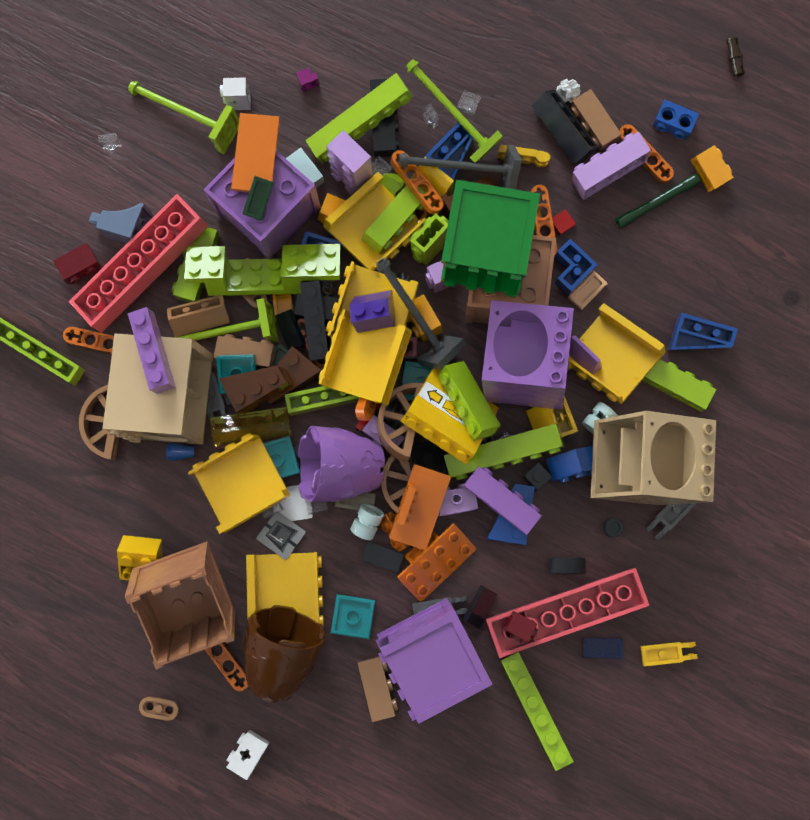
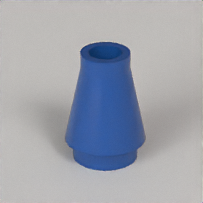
M172 442L166 445V459L171 460V462L194 458V446Z

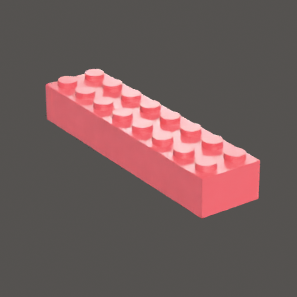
M176 194L69 303L92 328L102 333L209 225Z
M630 568L485 619L497 656L502 658L650 605L636 568ZM512 611L537 623L535 628L538 631L533 640L529 639L528 642L523 640L520 643L509 637L511 633L503 629Z

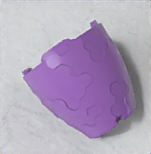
M310 426L306 434L301 437L298 447L301 483L298 489L301 497L306 499L307 502L341 501L368 493L380 487L384 472H380V469L384 468L385 465L384 451L382 447L370 439L356 435L348 430L321 426Z

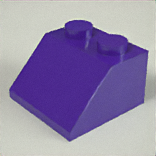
M392 290L353 298L350 304V319L357 333L395 326Z

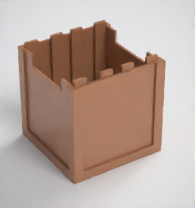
M533 235L526 277H523L520 296L516 295V298L507 297L506 293L494 291V294L484 293V289L476 288V291L469 290L465 323L488 324L491 300L548 306L556 238Z
M208 541L132 569L124 597L127 604L130 603L133 612L137 613L150 643L153 664L156 670L164 667L167 663L224 642L227 644L234 641L236 610Z

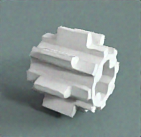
M568 79L561 81V85L557 86L556 92L564 102L569 101V103H572V100L580 95L581 90L576 80L568 81Z

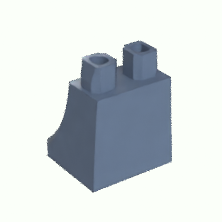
M139 203L121 211L102 210L101 214L92 212L89 223L95 225V229L99 230L106 238L127 244L152 219V212L145 204Z

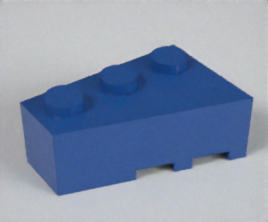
M458 122L425 157L462 162L473 137ZM438 167L452 180L458 169Z
M680 313L676 319L668 350L732 348L738 329Z
M515 484L511 492L514 493L516 491L525 498L523 501L530 505L533 502L535 487ZM498 515L486 540L525 546L528 534H523L502 516Z

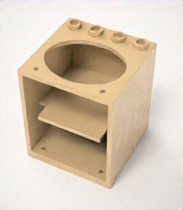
M114 334L103 429L109 431L110 435H116V437L133 443H141V440L203 445L213 354L193 339L161 337L176 388L156 394L149 390L134 335Z
M642 411L594 420L591 498L651 505L713 502L716 420L652 411Z

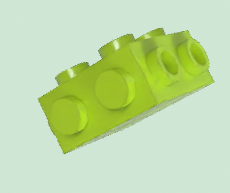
M435 213L432 217H428L420 231H415L411 236L412 257L418 263H424L427 266L444 248L449 222L444 216L440 217Z

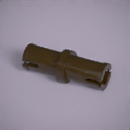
M738 37L729 38L726 40L729 52L728 61L731 62L733 77H739L745 74L742 63L743 53L740 52Z

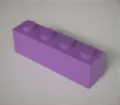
M145 307L128 313L149 390L158 394L176 388L154 312Z
M478 467L464 484V487L519 531L527 535L541 518L540 510L533 504H526L523 501L525 498L518 492L512 493L508 490L509 485L503 480L499 479L497 481L492 477L493 473L489 469Z

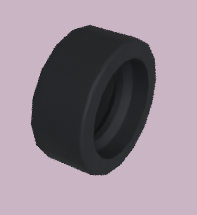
M574 557L548 558V573L585 574L586 559Z

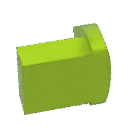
M386 173L383 175L381 184L396 197L399 190L402 189L404 181L397 174Z

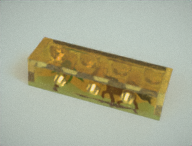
M287 407L210 418L211 435L215 446L229 445L234 442L235 444L242 441L240 438L249 433L251 435H259L261 440L292 435Z

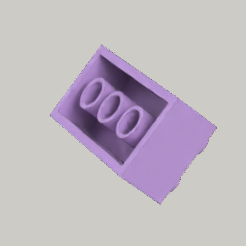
M344 130L327 145V156L329 157L330 169L332 171L331 175L337 182L341 181L345 184L344 188L351 195L373 177L371 156Z
M639 132L634 135L633 133L628 134L621 143L610 145L603 154L597 153L591 157L590 162L586 164L581 163L574 168L575 171H573L571 182L582 200L587 199L647 162L651 149Z

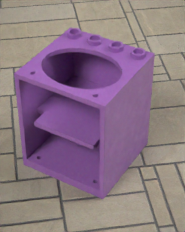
M491 300L482 372V386L487 402L563 410L574 308Z

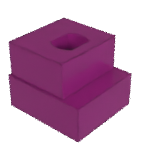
M309 67L296 73L303 92L320 85L316 72L311 73Z

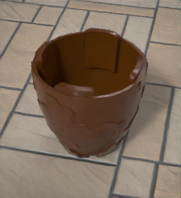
M274 605L271 608L257 610L250 618L248 617L244 640L245 676L248 688L253 690L255 696L267 702H278L279 699H282V701L290 699L299 690V687L304 684L312 672L321 649L325 644L326 633L322 624L296 612L293 607Z

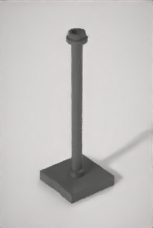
M507 145L503 166L408 157L407 153L399 154L398 165L402 167L410 164L502 173L500 180L503 187L515 190L522 163L515 145Z
M382 258L376 263L378 272L383 271L432 344L416 360L421 366L441 370L467 345L463 338L441 335L437 339L390 269V261Z

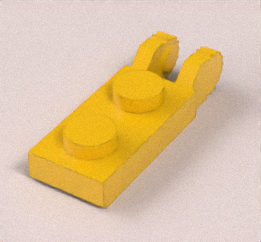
M500 145L497 158H501L502 161L505 159L507 145ZM516 147L522 164L534 163L537 167L542 168L547 167L551 155L547 152Z
M672 642L640 646L643 666H653L698 659L697 654L694 653L682 655V648H693L696 646V643Z

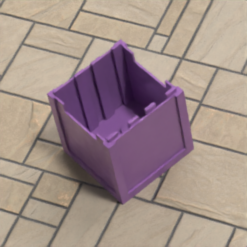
M276 151L273 178L275 183L263 220L260 221L242 214L249 193L231 190L234 158L209 183L204 192L215 213L220 218L223 217L227 222L234 225L258 247V250L263 253L266 259H274L275 254L283 245L288 242L314 213L317 214L321 210L316 186Z
M447 598L377 634L378 639L375 641L381 650V653L378 655L382 663L386 662L392 673L389 676L393 684L397 683L400 690L397 692L402 701L406 699L411 708L408 713L412 721L417 720L418 724L493 685L454 608Z

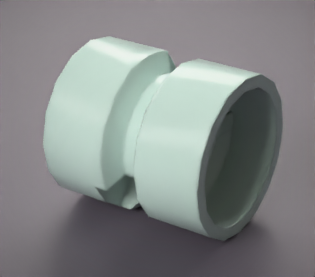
M598 402L592 410L593 414H588L582 424L588 431L594 434V420H599V417L604 419L618 415L606 404Z
M364 503L360 506L358 518L354 519L350 530L362 539L372 540L376 534L377 526L380 525L384 517V513L379 508Z

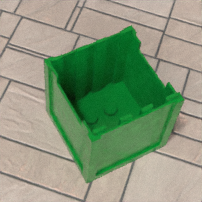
M456 180L441 261L443 263L441 282L444 283V286L454 287V284L466 286V290L476 291V288L484 289V293L494 294V291L506 293L507 297L516 298V295L520 296L523 277H526L540 194Z

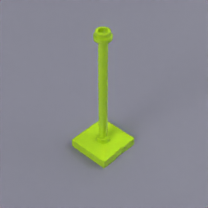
M414 59L406 65L408 73L413 72L479 143L478 146L480 148L470 157L474 163H478L504 136L497 130L489 139L484 138L418 67L419 62Z
M132 81L128 86V91L134 96L140 94L213 128L208 137L215 145L217 151L225 155L239 127V117L233 107L226 104L216 122L142 88L141 84L137 81Z
M264 298L257 300L258 320L173 337L196 341L260 327L263 338L272 341V344L279 342L273 306Z

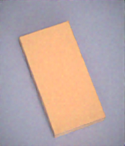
M593 271L568 296V299L582 311L608 283Z

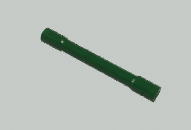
M695 173L662 194L615 219L616 224L619 228H623L638 217L680 193L701 183L699 175Z

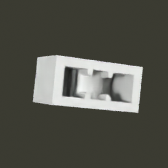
M223 78V85H220V95L223 97V103L233 107L234 110H251V92L246 78Z
M251 730L247 734L242 733L237 741L239 744L236 751L232 750L226 760L229 762L226 768L245 780L250 777L270 743ZM248 749L250 750V756L245 758L243 757L245 754L244 752Z

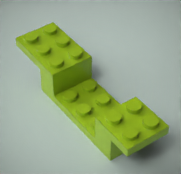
M340 244L283 245L282 258L269 260H228L225 246L187 247L184 280L185 283H205L208 296L301 294L300 283L304 281L340 280L341 247Z

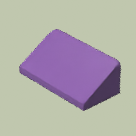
M572 336L569 355L581 367L594 375L602 368L600 359L576 336Z

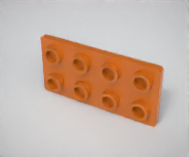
M416 464L413 465L389 535L391 540L419 549H427L451 479L449 475Z
M452 524L440 536L433 531L426 550L413 547L404 556L411 564L397 578L419 602H422L476 551V547L455 524Z

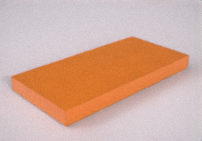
M240 113L231 186L232 191L249 193L254 176L273 182L280 125L279 116Z

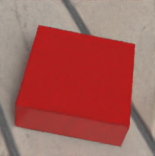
M566 209L552 217L554 228L560 236L576 226V223Z

